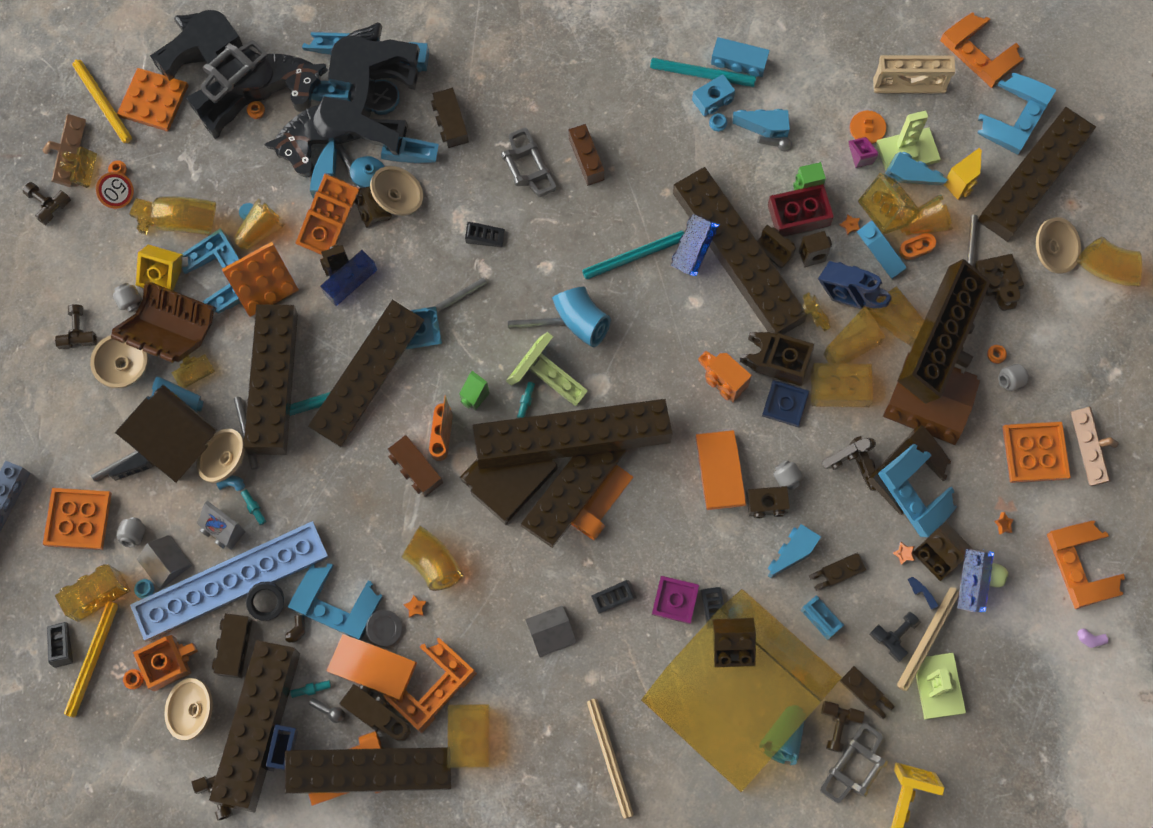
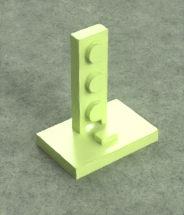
M926 110L909 114L900 135L877 140L876 145L885 171L895 154L899 152L909 153L912 159L917 162L922 161L927 165L940 162L941 158L930 128H924L928 119Z
M546 332L536 340L507 378L506 382L511 386L521 380L529 369L570 403L577 406L588 390L541 353L553 338L550 333Z
M954 653L927 656L916 674L924 720L965 714L966 710Z

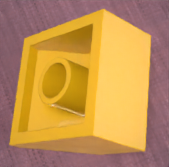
M980 148L952 167L946 178L948 180L944 185L957 200L963 196L965 198L974 191L972 188L978 183L977 179L981 171L982 155Z
M149 244L138 252L136 286L144 288V284L149 281L173 291L181 273L183 254Z

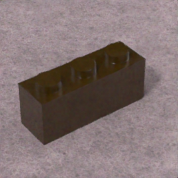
M453 87L432 93L433 100H431L433 111L438 113V116H435L438 127L442 126L443 131L440 132L442 142H446L448 148L469 143L468 134Z
M225 613L224 618L221 619V636L216 642L217 657L212 662L214 674L242 679L253 620L249 616Z

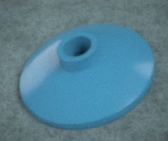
M360 157L351 164L350 177L357 186L370 187V182L375 172L385 166L374 157Z

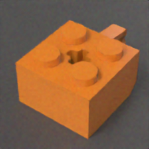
M705 351L699 357L698 361L706 370V382L711 387H716L724 399L734 402L748 388L752 375L729 354L720 353L715 357L708 351Z
M169 635L133 652L148 689L157 691L191 674L187 662L189 661V656L197 653L198 650L194 643L183 646V644L179 645L177 638ZM164 659V665L161 667L160 665L162 664V660Z

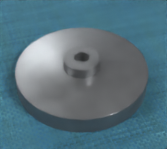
M377 611L367 620L366 634L369 640L378 646H389L395 643L401 635V621L392 611Z

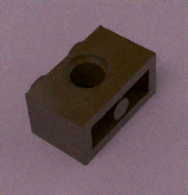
M825 231L803 237L799 254L804 268L826 262L832 242L830 237L826 236Z
M787 486L748 489L746 493L749 516H754L755 519L765 518L766 515L782 517L790 510ZM769 499L773 502V506L767 507L763 501Z

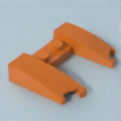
M972 12L944 32L940 41L992 88L1023 62L1024 58L1019 56L1017 51L1019 45L1015 43L991 61L968 40L990 21V18L985 17L984 19L975 16Z
M1094 520L1053 530L1047 534L1075 609L1123 595V592L1120 591V581L1124 580V574L1088 583L1075 547L1109 537L1106 531L1102 533L1094 525Z
M437 638L439 643L437 645L427 648L424 643L420 646L445 671L444 675L419 701L413 698L407 691H405L402 700L387 695L383 696L421 734L436 719L434 716L461 687L464 688L477 674L472 667L440 638Z

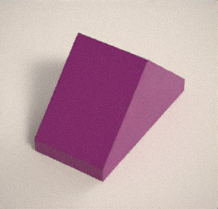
M866 137L849 141L855 168L872 165L875 162L878 152Z

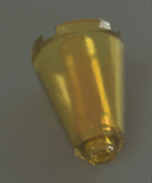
M938 195L900 218L901 222L898 225L901 233L909 236L952 230L953 227L950 226L952 221L947 205H943L942 201H940L944 199L943 196Z
M259 198L255 201L234 236L236 239L234 242L241 249L244 247L246 249L251 248L286 225L284 221L279 222L280 217L266 203L261 205V199Z

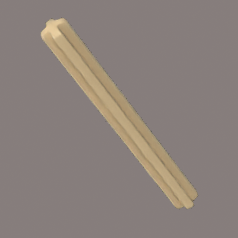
M950 587L897 683V687L901 690L907 691L960 595V591L957 588Z
M592 699L587 701L588 708L624 819L633 816L632 807L598 700Z

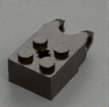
M750 332L748 340L758 346L761 351L756 354H742L740 362L756 373L802 386L813 355L814 344L780 333Z
M353 684L339 705L375 731H378L380 728L393 739L406 741L411 734L409 725L388 709L389 704L380 697L376 696L375 699L371 697L373 692L360 684L358 687ZM402 725V733L395 735V728Z

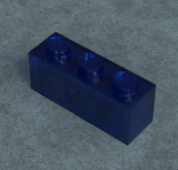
M693 214L688 219L686 231L679 240L680 245L672 256L671 266L688 275L697 276L719 224L700 215Z
M361 250L320 286L323 294L337 306L377 271L375 262Z
M966 549L957 608L972 612L986 611L994 552Z

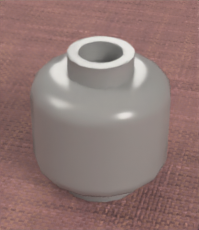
M124 283L114 289L113 299L120 310L131 312L139 307L138 304L141 301V296L134 285Z
M1020 364L1005 367L1000 371L998 377L999 384L1008 391L1022 388L1028 382V372Z
M786 460L775 467L776 470L773 475L780 487L787 486V488L793 490L800 485L799 481L803 476L795 462Z
M136 517L124 519L119 526L117 539L121 545L133 548L142 542L146 527Z

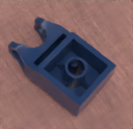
M829 261L818 277L821 285L834 302L862 309L864 306L869 308L887 307L892 300L890 294L880 288V285L883 283L879 276L862 270L857 266L851 267L841 262ZM878 296L887 297L884 302H877Z

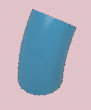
M586 287L566 290L552 297L559 316L574 335L593 348L603 341L609 330L611 319L609 315L595 305Z

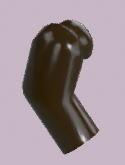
M304 615L294 616L295 627L285 634V640L288 643L297 642L305 634Z

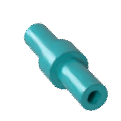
M528 382L525 393L521 396V406L517 418H524L528 406H531L533 399L531 396L535 387L533 382Z
M247 489L243 490L241 495L247 503L248 511L254 515L260 526L265 524L267 521L260 511L261 507L258 502L253 500Z
M327 680L316 684L314 682L305 684V687L290 690L292 698L306 694L308 696L314 695L317 691L332 688L331 682Z

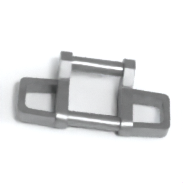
M251 40L239 49L229 43L225 46V50L209 64L206 63L202 67L209 75L201 85L202 92L214 103H217L226 93L234 88L233 86L249 71H253L258 64L266 59V51L254 40ZM251 47L256 48L262 54L254 62L243 54V52ZM232 55L244 66L227 80L215 68L228 56ZM213 79L217 80L224 87L216 96H213L206 89Z
M522 128L509 134L512 149L503 151L501 157L503 160H506L514 177L515 185H529L537 197L554 192L556 185L549 169L545 167L537 150L538 146L533 141L528 129ZM526 135L530 144L516 149L513 140L519 136ZM531 154L539 171L530 175H520L514 160ZM547 178L551 186L541 191L538 190L534 183Z
M862 724L853 739L850 738L848 741V747L834 768L831 767L828 771L829 775L821 785L820 792L835 803H840L850 790L866 798L869 793L868 789L881 769L885 768L888 764L886 760L875 754L883 738L882 735L869 725ZM864 729L876 736V742L871 751L856 741ZM855 750L875 763L861 786L841 773ZM832 777L847 786L838 798L826 791V786Z

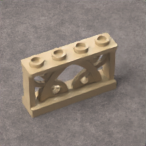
M880 55L879 65L873 77L874 93H946L951 77L955 74V56Z

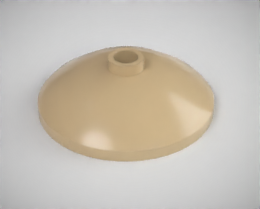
M386 166L377 170L371 179L370 189L372 196L384 210L395 215L405 216L416 212L423 201L422 187L418 180L408 171L396 166Z
M1055 217L1048 219L1038 230L1036 251L1045 268L1057 274L1067 273L1079 261L1081 242L1078 232L1064 218Z
M110 335L102 339L94 348L90 360L91 370L101 384L110 388H125L136 383L145 373L148 365V353L144 352L143 349L139 350L126 345V342L121 343L111 339Z
M223 429L216 432L206 443L208 445L207 449L197 460V470L200 477L210 483L221 482L234 474L242 463L245 454L243 436L234 429Z
M188 678L177 683L171 690L165 705V722L169 732L177 739L192 740L202 734L209 724L213 711V700L208 686L201 680Z

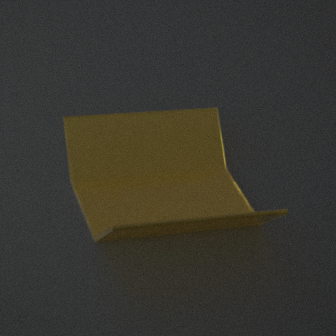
M741 589L713 615L672 660L641 701L738 791L742 792L842 677ZM754 618L756 629V666L714 667L713 619Z

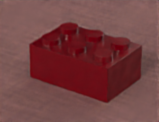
M824 184L769 197L768 209L773 226L783 237L829 227L832 224L834 216Z

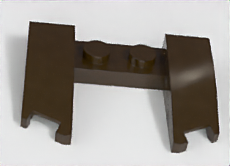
M923 425L916 427L867 479L900 515H903L904 512L878 473L911 445H917L916 449L922 453L927 451L931 454V457L925 463L942 481H945L948 476L945 474L947 464H951V461Z

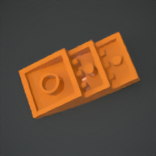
M325 173L311 207L306 214L295 244L321 255L322 251L336 245L360 188Z
M734 430L696 434L706 509L714 510L746 506Z
M342 634L326 671L350 682L362 684L370 690L402 700L417 662Z

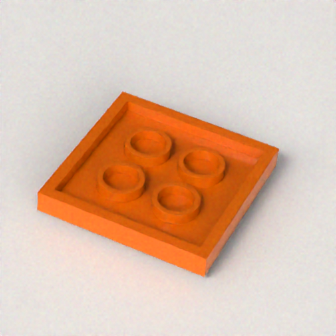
M137 68L117 115L127 120L169 132L189 85L185 81L175 78L169 80L164 75Z
M272 242L222 268L223 273L249 317L256 314V304L273 305L299 291Z
M1062 422L1010 424L1002 427L1010 483L1070 479Z
M52 488L43 545L48 547L103 550L112 493L110 491Z

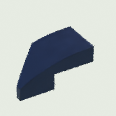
M914 577L908 578L915 596L923 592L931 611L939 608L932 594L920 581Z

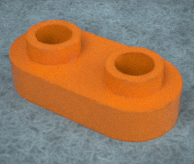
M929 233L908 239L901 244L899 249L900 255L906 260H912L930 253L936 246V239ZM906 249L911 250L912 253H907Z

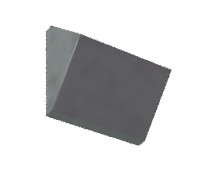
M169 535L147 543L137 558L138 562L160 590L192 566Z
M563 606L525 619L539 657L576 643Z

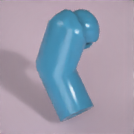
M234 475L216 483L219 490L228 486L235 487L236 491H241L245 488L244 480Z

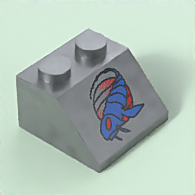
M209 501L204 503L197 524L201 527L199 531L208 538L210 535L216 538L214 542L222 549L227 547L231 550L246 531Z

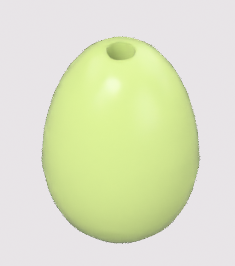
M979 563L974 570L977 578L991 587L1004 586L1008 577L1007 569L997 563Z

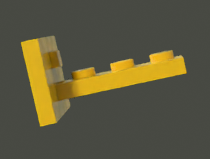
M895 762L894 772L902 786L891 828H903L904 823H908L910 818V810L908 808L910 802L913 803L916 791L913 790L914 788L943 796L945 787L935 772Z

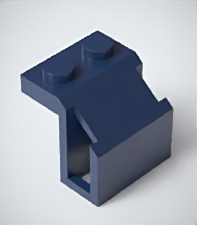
M275 725L266 763L267 771L274 772L275 768L285 772V751L294 750L298 734L296 728ZM283 731L291 732L290 735H283Z

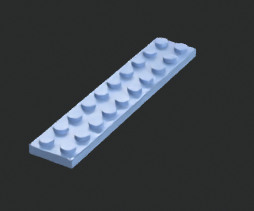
M312 521L141 599L130 606L142 637L147 642L248 595L249 590L255 584L267 581L277 582L329 558Z

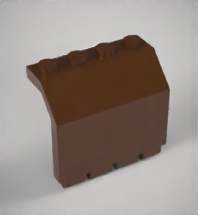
M148 281L144 284L143 299L136 313L112 329L111 339L121 343L126 342V345L139 350L143 349L144 352L156 357L160 356L161 359L171 363L175 361L180 362L201 346L212 325L215 307Z
M909 352L905 358L904 364L909 356ZM954 366L941 398L926 404L897 381L883 417L912 429L923 425L933 437L956 445L973 408L980 380L977 379V375L967 371L961 373V369Z

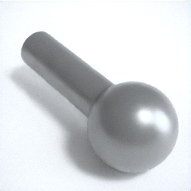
M759 136L757 143L776 146L781 151H788L792 146L791 140L787 137L774 139Z
M314 698L310 700L309 705L327 714L331 722L339 723L344 719L345 713L342 708H331Z

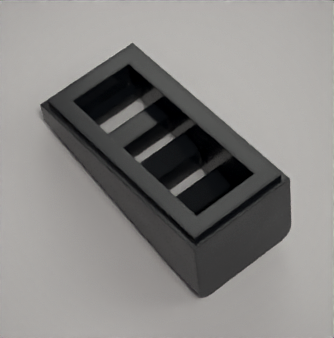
M467 222L465 241L467 244L503 247L505 229ZM480 232H483L482 238L479 237ZM488 232L491 233L490 239H487ZM495 233H498L497 241H494Z
M138 452L109 471L108 474L116 481L148 470L153 466L149 460Z
M629 580L591 595L598 614L637 599ZM623 587H625L628 597H625L622 590ZM615 590H617L620 595L621 600L619 601L614 592ZM608 593H610V595H611V597H612V600H613V602H614V603H612V604L610 603V601H609V599H608V596H607ZM600 596H603V599L606 604L605 607L602 606V603L599 598Z
M721 587L701 589L707 629L713 628V620L710 617L721 616V619H727ZM717 593L718 597H706V594ZM708 602H719V604L708 606ZM720 608V612L709 613L710 609Z
M63 622L47 626L48 663L54 668L72 664L73 656L68 623ZM62 631V634L54 636V633Z

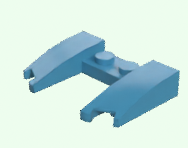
M311 32V36L314 38L310 45L304 43L302 49L331 55L334 44L350 33ZM321 81V84L313 90L312 100L322 101L325 96L351 101L352 92L335 89L330 81Z
M1012 73V78L1006 82L1003 80L999 81L997 86L1028 101L1014 127L980 113L978 121H983L982 130H978V134L1019 155L1056 89L1032 78Z
M220 228L182 253L183 257H188V266L182 268L183 272L187 274L216 258L222 268L240 258L229 237ZM230 283L202 301L205 304L216 307L215 312L218 314L241 303Z
M913 444L882 469L878 475L919 536L929 537L949 518L957 506L953 504V487H949L927 507L924 505L908 479L931 457V454L927 451H924V453L916 449L917 445Z
M328 563L327 567L315 568V564L311 565L292 597L288 608L362 641L366 633L367 620L376 612L383 596L381 594L377 596L371 589L373 583L368 580L349 614L318 600L334 565Z

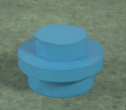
M717 113L710 118L709 126L714 131H723L727 126V119L724 115Z
M245 203L239 209V215L245 221L254 220L258 213L256 206L252 203Z
M148 579L139 580L134 587L136 596L141 599L152 595L155 590L154 584Z

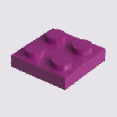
M660 576L652 615L691 624L699 585Z

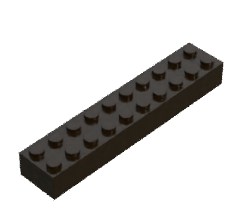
M706 167L675 183L673 195L767 332L784 335L804 323L808 315Z
M666 399L473 424L478 469L671 443L673 434Z

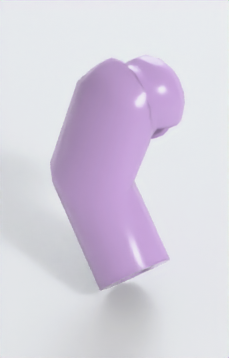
M1084 628L1080 629L1077 633L1079 640L1090 648L1108 643L1106 634L1094 636Z

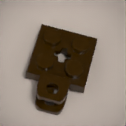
M1013 254L976 261V269L991 281L986 296L996 295V302L1002 311L1015 309L1017 301L1020 300L1019 289H1023L1024 282ZM997 272L1003 273V278H1000L999 275L996 276L995 274Z

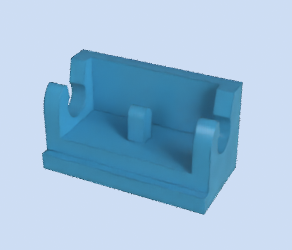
M817 595L801 609V612L827 640L844 626Z

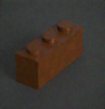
M586 124L568 129L569 141L587 186L603 181L605 171Z
M407 435L388 448L390 453L388 458L394 465L398 464L402 468L400 472L406 480L411 479L414 483L411 486L418 495L422 493L426 497L443 484L442 478Z

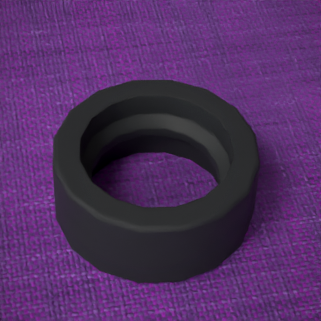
M269 581L255 584L249 590L246 598V608L249 614L261 621H270L276 618L282 612L285 603L282 589ZM261 590H270L277 597V605L270 612H260L254 606L253 599Z

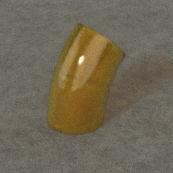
M161 196L156 198L152 204V222L159 231L186 232L210 236L215 217L216 202L191 197Z
M1100 237L1089 244L1076 259V262L1082 268L1100 279L1125 286L1139 287L1142 276V256L1140 251L1120 248L1109 242L1105 237Z
M419 525L401 558L410 563L421 574L430 590L440 591L454 586L464 576L458 562L435 535Z

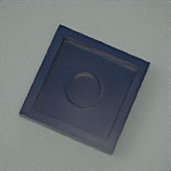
M773 380L762 417L799 427L810 391Z

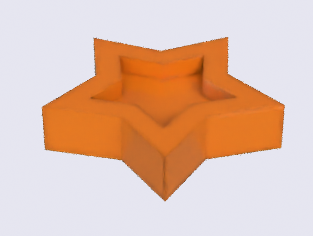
M847 214L846 220L840 223V226L845 228L847 235H849L852 231L856 232L860 229L858 226L860 218H852Z
M1001 512L999 519L994 521L998 526L999 534L1004 532L1012 533L1011 524L1014 519L1008 518L1005 512Z
M902 541L900 542L899 550L893 553L899 557L901 565L907 560L915 561L913 556L915 546H906Z
M413 595L411 601L404 604L409 610V618L416 614L424 616L422 608L426 601H418Z

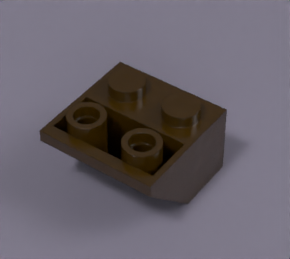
M945 521L913 551V554L941 581L968 557L974 549Z
M754 618L713 619L714 667L756 666V629Z

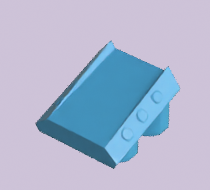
M436 306L410 310L425 321L406 349L442 344Z

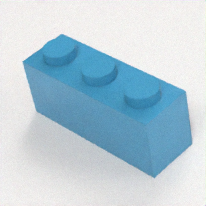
M717 37L711 65L718 68L731 69L738 73H747L755 77H763L770 50Z

